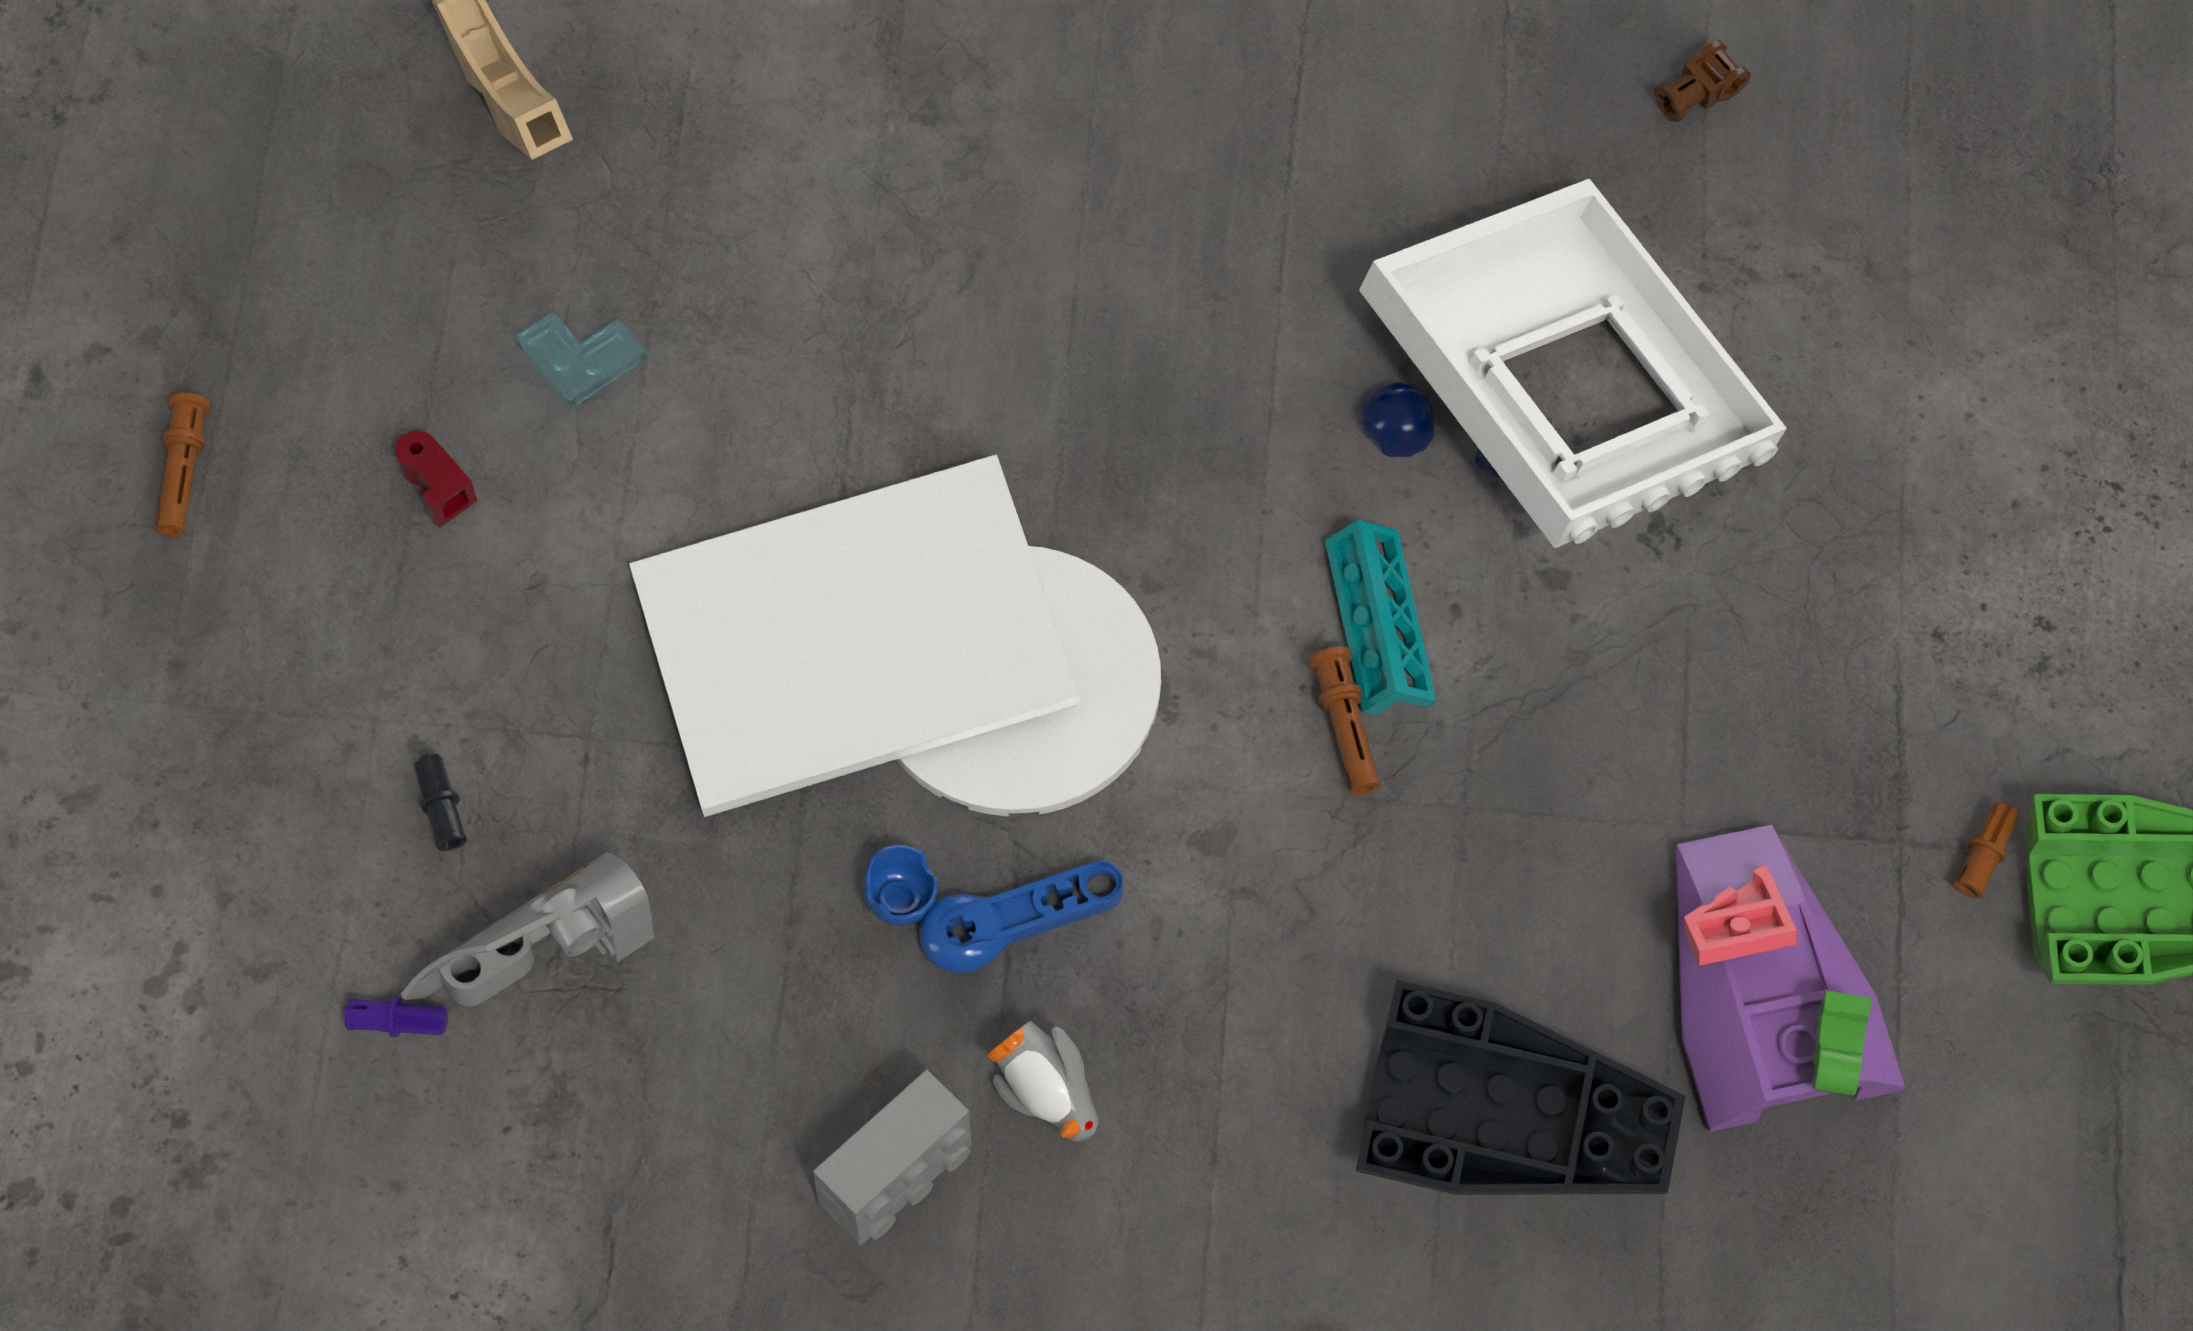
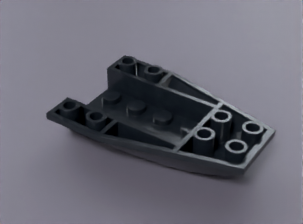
M1397 980L1379 1050L1361 1134L1356 1172L1454 1195L1667 1194L1686 1096L1497 1003Z

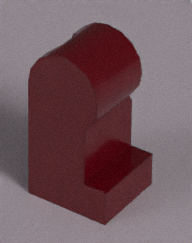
M415 430L403 434L398 439L395 446V454L401 473L408 482L420 485L425 491L422 494L427 514L438 528L477 502L472 480L433 436L427 432Z

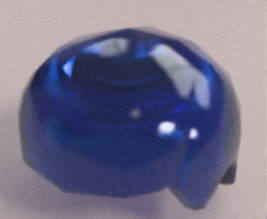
M1392 382L1376 389L1363 404L1361 415L1365 434L1368 439L1372 438L1379 445L1386 456L1411 457L1425 450L1435 436V418L1432 404L1428 397L1415 386Z

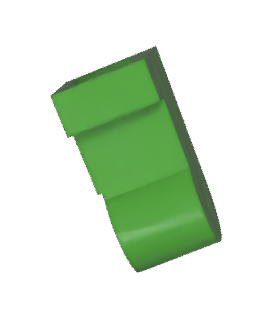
M1832 991L1825 992L1818 1010L1813 1055V1090L1855 1096L1861 1073L1863 1047L1872 998Z

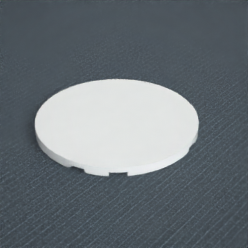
M1028 546L1075 680L1081 704L896 759L901 767L921 786L940 798L944 796L951 801L968 806V810L999 816H1009V813L1031 812L1045 814L1080 803L1103 790L1129 767L1140 753L1141 746L1155 722L1161 692V664L1158 647L1145 615L1127 591L1108 574L1078 557L1061 551Z

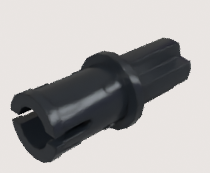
M439 754L423 755L414 765L424 798L420 803L423 812L428 813L436 840V848L440 851L457 849L467 842L456 807L460 801L458 793L451 789L443 758Z

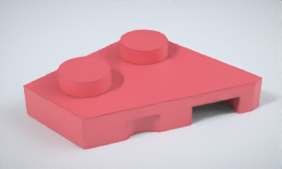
M1767 865L1753 871V880L1736 891L1730 886L1716 895L1712 903L1701 905L1684 917V932L1699 966L1797 945V929Z

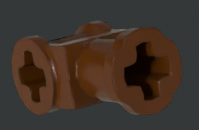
M1716 40L1706 45L1693 59L1684 64L1683 73L1680 78L1668 85L1663 83L1658 85L1654 89V97L1664 116L1670 121L1678 122L1684 118L1687 110L1699 103L1708 109L1719 101H1727L1737 95L1749 82L1751 73L1745 67L1739 68L1726 53L1727 46L1721 40Z

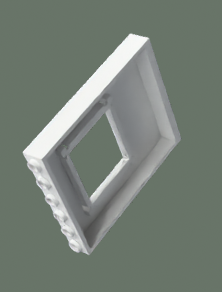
M1590 179L1373 261L1359 289L1554 548L1574 541L1576 544L1582 543L1601 528L1611 525L1612 528L1619 527L1636 513L1646 509L1648 512H1654L1673 497L1683 494L1685 497L1691 496L1710 481L1717 478L1719 481H1725L1745 466L1752 463L1755 466H1760L1766 463L1777 453L1778 448L1776 445L1787 429ZM1607 320L1678 412L1574 455L1503 361ZM1491 366L1492 368L1489 369L1486 375L1484 369ZM1560 456L1563 461L1559 462L1556 467L1555 461Z

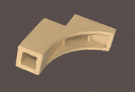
M432 0L467 82L483 94L499 133L531 160L573 140L556 98L550 95L528 71L500 28L486 0Z

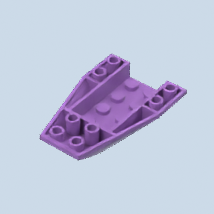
M1767 825L1677 844L1675 851L1681 1040L1708 1131L1714 1132L1756 1123L1760 1118L1763 1108L1832 1094L1830 1092L1813 1090V1055L1818 1010L1826 991L1872 998L1863 1047L1861 1073L1854 1096L1855 1101L1904 1091L1905 1085L1877 996L1773 826ZM1767 865L1797 929V945L1699 966L1684 932V917L1701 905L1712 903L1716 895L1730 886L1736 891L1753 880V871Z

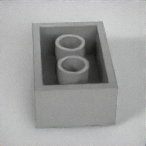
M925 1070L813 1171L818 1204L859 1246L870 1237L874 1240L879 1239L895 1223L896 1217L894 1215L907 1203H910L912 1206L918 1204L931 1191L934 1185L932 1181L945 1169L949 1172L955 1170L967 1159L971 1152L969 1147L972 1145L969 1110L928 1070Z

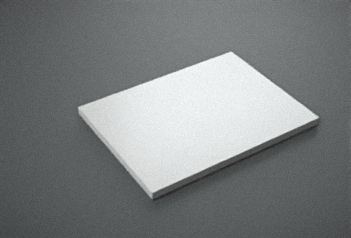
M997 454L629 563L704 817L1081 704L1075 680Z

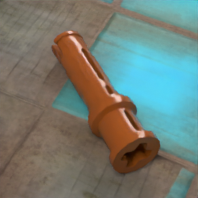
M184 392L170 395L168 399V408L171 410L169 429L162 436V443L167 451L154 530L158 534L167 537H181L186 532L185 524L192 489L196 456L200 455L205 448L206 440L202 436L204 418L211 411V403L208 399L197 394Z
M1332 647L1313 654L1309 658L1308 663L1310 669L1316 671L1322 692L1318 698L1319 704L1326 712H1330L1338 748L1350 786V794L1356 796L1365 795L1378 790L1381 783L1377 777L1368 738L1358 708V704L1361 702L1362 691L1360 686L1354 684L1349 666V661L1352 659L1350 649L1348 647Z

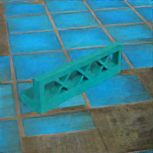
M1356 520L1326 539L1325 543L1347 644L1352 655L1351 662L1356 685L1360 686L1362 691L1360 702L1362 712L1377 715L1399 701L1428 707L1437 700L1399 532L1397 529ZM1375 541L1384 544L1387 560L1377 550ZM1385 582L1394 591L1397 604L1387 593ZM1394 624L1403 633L1406 646L1396 635ZM1404 668L1414 678L1416 688L1407 685Z

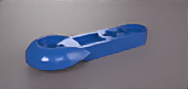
M1097 861L992 897L976 896L967 893L946 895L936 901L922 919L919 930L921 948L928 959L943 970L956 973L976 971L990 963L1008 944L1114 908L1121 901L1124 892L1123 875L1114 864L1106 861ZM1104 875L1111 878L1116 887L1108 896L1098 897L1090 893L1087 888L1088 882L1095 876ZM1074 884H1079L1082 904H1077V895L1073 896ZM1055 893L1058 899H1064L1063 909L1055 911L1052 905H1045L1047 903V895ZM956 925H962L965 931L974 930L975 932H969V941L961 943L958 937H948V935H954L953 927Z

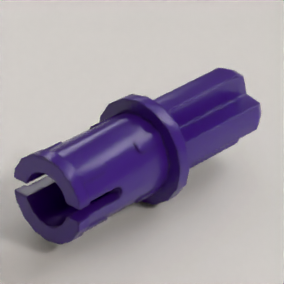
M394 997L392 1001L349 998L347 1005L352 1008H345L344 1018L347 1030L389 1032L390 1037H398L400 1033L441 1035L446 1031L448 1024V1012L445 1007L407 1004L397 997Z

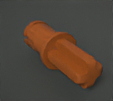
M2002 802L1993 804L1978 837L1970 839L1968 843L1970 851L1967 859L1953 883V886L1962 894L1976 899L1978 897L1982 898L1997 864L2004 862L2007 855L2003 850L2018 821V811L2014 807Z

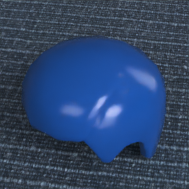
M903 844L883 847L869 859L863 877V896L867 906L879 920L885 921L890 925H909L920 922L934 906L938 890L936 887L938 885V877L933 875L926 863V855L922 851Z

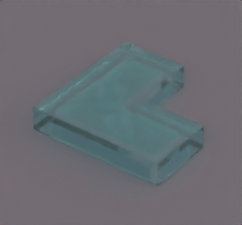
M554 311L515 335L516 344L570 409L647 359L646 350L619 318L579 343Z

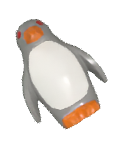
M1029 1021L987 1054L990 1060L997 1062L1004 1075L1003 1077L995 1074L993 1077L994 1086L1000 1097L1011 1108L1025 1115L1047 1121L1058 1128L1063 1138L1071 1142L1086 1141L1095 1133L1099 1119L1085 1079L1084 1064L1080 1052L1063 1029L1059 1027L1051 1029L1053 1040L1034 1022Z

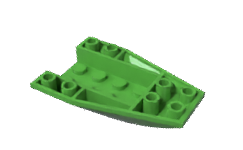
M2034 794L2031 798L2024 863L2033 952L2050 984L2152 985L2193 975V810L2133 795Z

